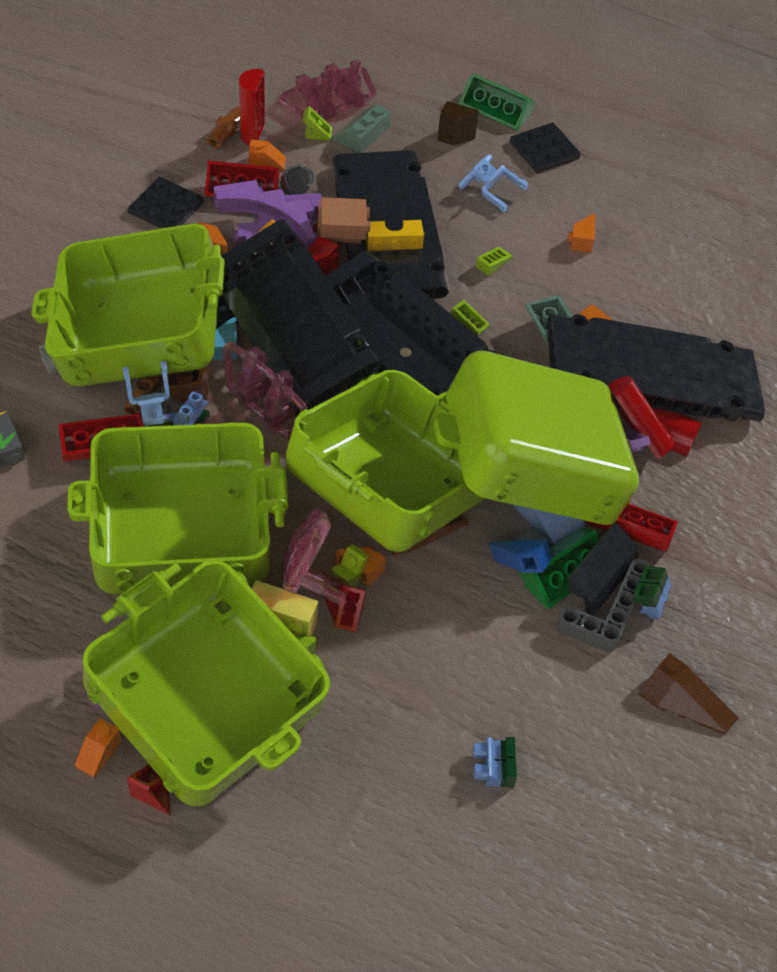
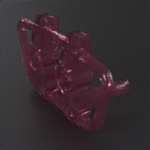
M353 60L350 62L349 68L342 70L334 63L324 67V73L321 72V76L310 79L306 74L297 76L296 86L283 92L279 96V102L303 118L304 111L287 100V98L300 92L308 107L310 106L323 119H329L336 116L339 112L365 105L366 102L376 96L377 90L367 70L361 66V62ZM360 73L370 91L366 95L361 93ZM332 88L335 94L346 103L334 106L332 103Z
M227 342L223 346L225 384L227 388L238 399L239 404L246 410H251L265 422L266 427L273 433H277L290 440L293 427L290 431L283 427L286 420L296 415L290 406L291 401L299 408L300 413L305 409L308 410L305 402L292 390L293 376L286 370L275 374L264 364L265 353L258 347H254L246 352L235 343ZM231 351L244 359L236 376L237 386L233 383ZM267 393L264 398L263 411L256 404L258 398Z
M317 507L311 513L306 514L289 540L281 567L282 589L295 594L300 587L340 605L345 592L337 588L341 587L342 582L311 566L331 528L330 521L327 520V512Z

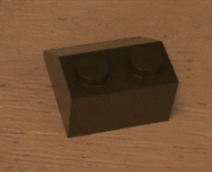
M446 101L440 113L437 141L455 145L475 139L479 110Z

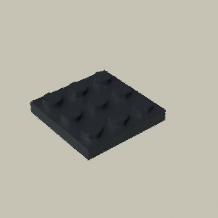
M554 122L510 136L509 142L536 173L580 159L581 153Z
M158 177L128 207V213L161 229L181 226L204 203V197L162 177Z

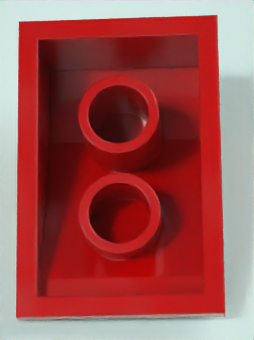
M319 236L307 249L324 275H327L338 268L339 245Z

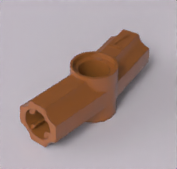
M238 106L233 108L225 117L219 116L214 130L207 138V143L212 148H220L229 136L232 137L236 133L237 127L240 124Z
M161 375L140 378L136 382V390L132 396L138 397L154 394ZM129 400L123 407L124 412L128 415L141 413L140 405H132Z

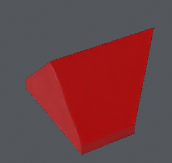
M345 584L323 595L333 619L334 627L356 633L365 607L366 590Z
M149 764L128 777L127 782L130 796L171 816L169 791L163 785V780Z

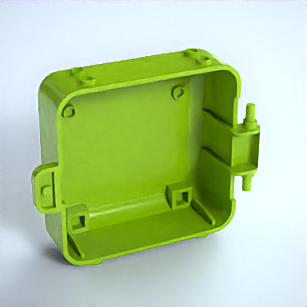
M187 224L76 242L67 246L60 253L54 287L39 290L35 294L31 314L37 323H48L45 349L66 383L75 387L124 381L123 367H128L130 380L162 375L161 361H166L167 374L199 370L211 362L215 349L218 298L223 293L225 261L220 255L221 247L213 245L210 235L203 225Z
M476 351L465 358L446 393L450 415L445 413L438 414L434 421V429L437 441L442 446L458 450L462 474L467 487L476 495L490 500L603 525L615 523L638 488L639 474L609 387L597 379L488 351Z
M386 370L377 375L372 374L364 382L310 410H303L295 419L285 456L288 470L387 550L402 552L410 549L486 499L476 495L465 484L458 450L444 447L437 441L434 421L440 413L450 415L446 399L447 392L436 396L404 372Z
M230 422L221 424L109 428L99 432L92 439L90 480L76 481L69 486L67 509L69 517L73 521H90L89 552L93 575L98 587L106 593L113 595L122 594L153 571H165L177 563L181 571L170 578L168 584L172 587L189 575L194 568L210 560L227 563L236 572H241L247 579L248 586L253 587L256 580L263 582L270 571L268 514L273 513L275 515L276 527L284 526V514L289 507L286 470L280 464L279 453L277 452L271 453V465L265 466L263 435L257 427L249 423Z
M210 560L200 564L189 575L172 587L168 584L170 578L181 571L177 563L165 571H153L116 598L117 602L113 604V608L101 616L106 624L118 615L126 614L128 619L107 634H103L94 640L86 648L83 655V684L89 699L101 707L160 776L165 788L170 793L173 792L183 803L194 807L210 803L255 765L259 764L264 770L273 771L296 754L301 745V738L297 731L318 715L330 687V679L321 659L316 654H311L248 586V581L241 572H236L230 565L218 560Z

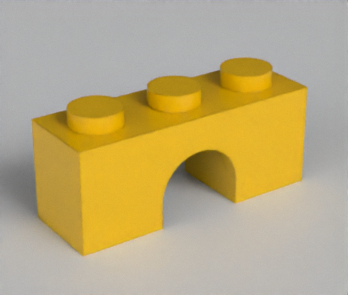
M403 220L402 229L399 231L387 229L385 221L370 222V232L366 233L368 251L423 249L424 232L421 220Z

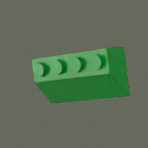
M472 73L458 104L477 109L479 114L518 131L529 118L536 102L532 98Z
M580 527L550 547L552 559L542 573H522L519 571L525 587L546 609H550L571 594L569 592L568 577L600 540L596 529Z

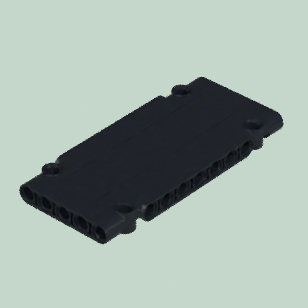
M413 150L335 155L332 162L337 198L366 199V207H370V216L367 221H385L386 228L391 231L401 230L403 220H421L424 232L423 249L368 251L366 240H361V244L345 242L348 261L360 253L368 251L379 261L388 262L394 275L398 272L402 273L432 299L446 297L449 291L444 273L445 265L443 263L442 248L425 177L421 175L422 166L418 162L416 152Z
M280 219L221 255L225 261L222 295L274 382L280 388L297 416L303 410H310L339 395L379 370L381 362L366 341L358 324L287 220Z
M368 251L360 253L325 275L380 360L381 367L377 371L378 373L386 370L404 372L436 396H439L448 391L468 355L476 351H488L498 354L493 350H489L482 339L402 273L398 272L394 275L388 262L379 261ZM402 348H409L412 353L409 357H403L400 355V350Z
M550 314L548 317L547 338L550 368L597 379L604 382L607 386L618 378L630 376L654 409L715 419L723 416L731 422L737 421L739 416L742 419L761 422L764 418L765 406L752 349L735 347L726 340L713 343L708 337L602 318H591L588 320L580 314L573 315L572 317ZM612 394L613 399H614V402H618V401L616 400V398L614 397V395Z

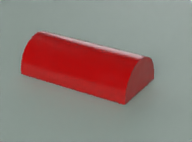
M262 69L247 70L239 77L240 138L248 146H250L251 140H259L265 127V71Z
M208 160L204 197L214 198L213 187L253 180H257L258 186L262 187L263 192L279 190L280 168Z
M624 376L608 384L610 391L637 431L642 435L649 436L650 444L648 447L657 459H661L672 449L674 440L632 377Z
M620 407L618 411L632 429L638 432L623 408ZM652 408L674 440L671 450L688 456L702 422L677 412Z
M141 413L58 424L63 462L91 459L92 439L96 434L105 429L143 427Z
M629 503L615 521L632 541L664 553L668 551L678 524L676 520ZM587 521L588 525L605 531L612 526V524L603 525Z

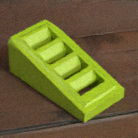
M497 247L480 255L476 259L475 267L487 276H491L510 261L513 255L501 247Z
M462 300L450 311L451 315L477 336L490 327V324L465 300Z

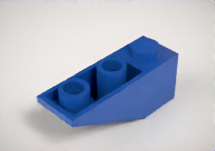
M547 540L489 542L493 558L496 562L522 573H542L552 559Z

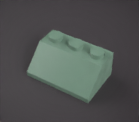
M378 104L361 111L332 137V140L357 153H362L390 128L391 111Z
M560 295L525 303L528 313L547 346V321L549 315L556 314L572 317Z

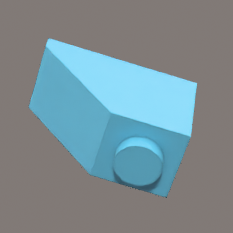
M236 317L231 318L216 330L214 360L237 359Z

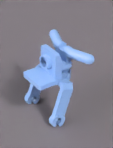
M488 154L458 184L459 189H464L474 178L477 179L478 183L482 181L485 184L482 187L483 197L496 205L502 212H505L507 210L506 203L491 194L489 190L502 176L507 177L523 190L528 188V182L516 176L503 165L496 170L489 163L492 160V155Z
M166 361L160 362L164 392L138 397L132 396L128 367L122 368L129 402L132 405H140L143 426L171 422L178 414L170 413L163 415L161 402L167 400L170 396Z

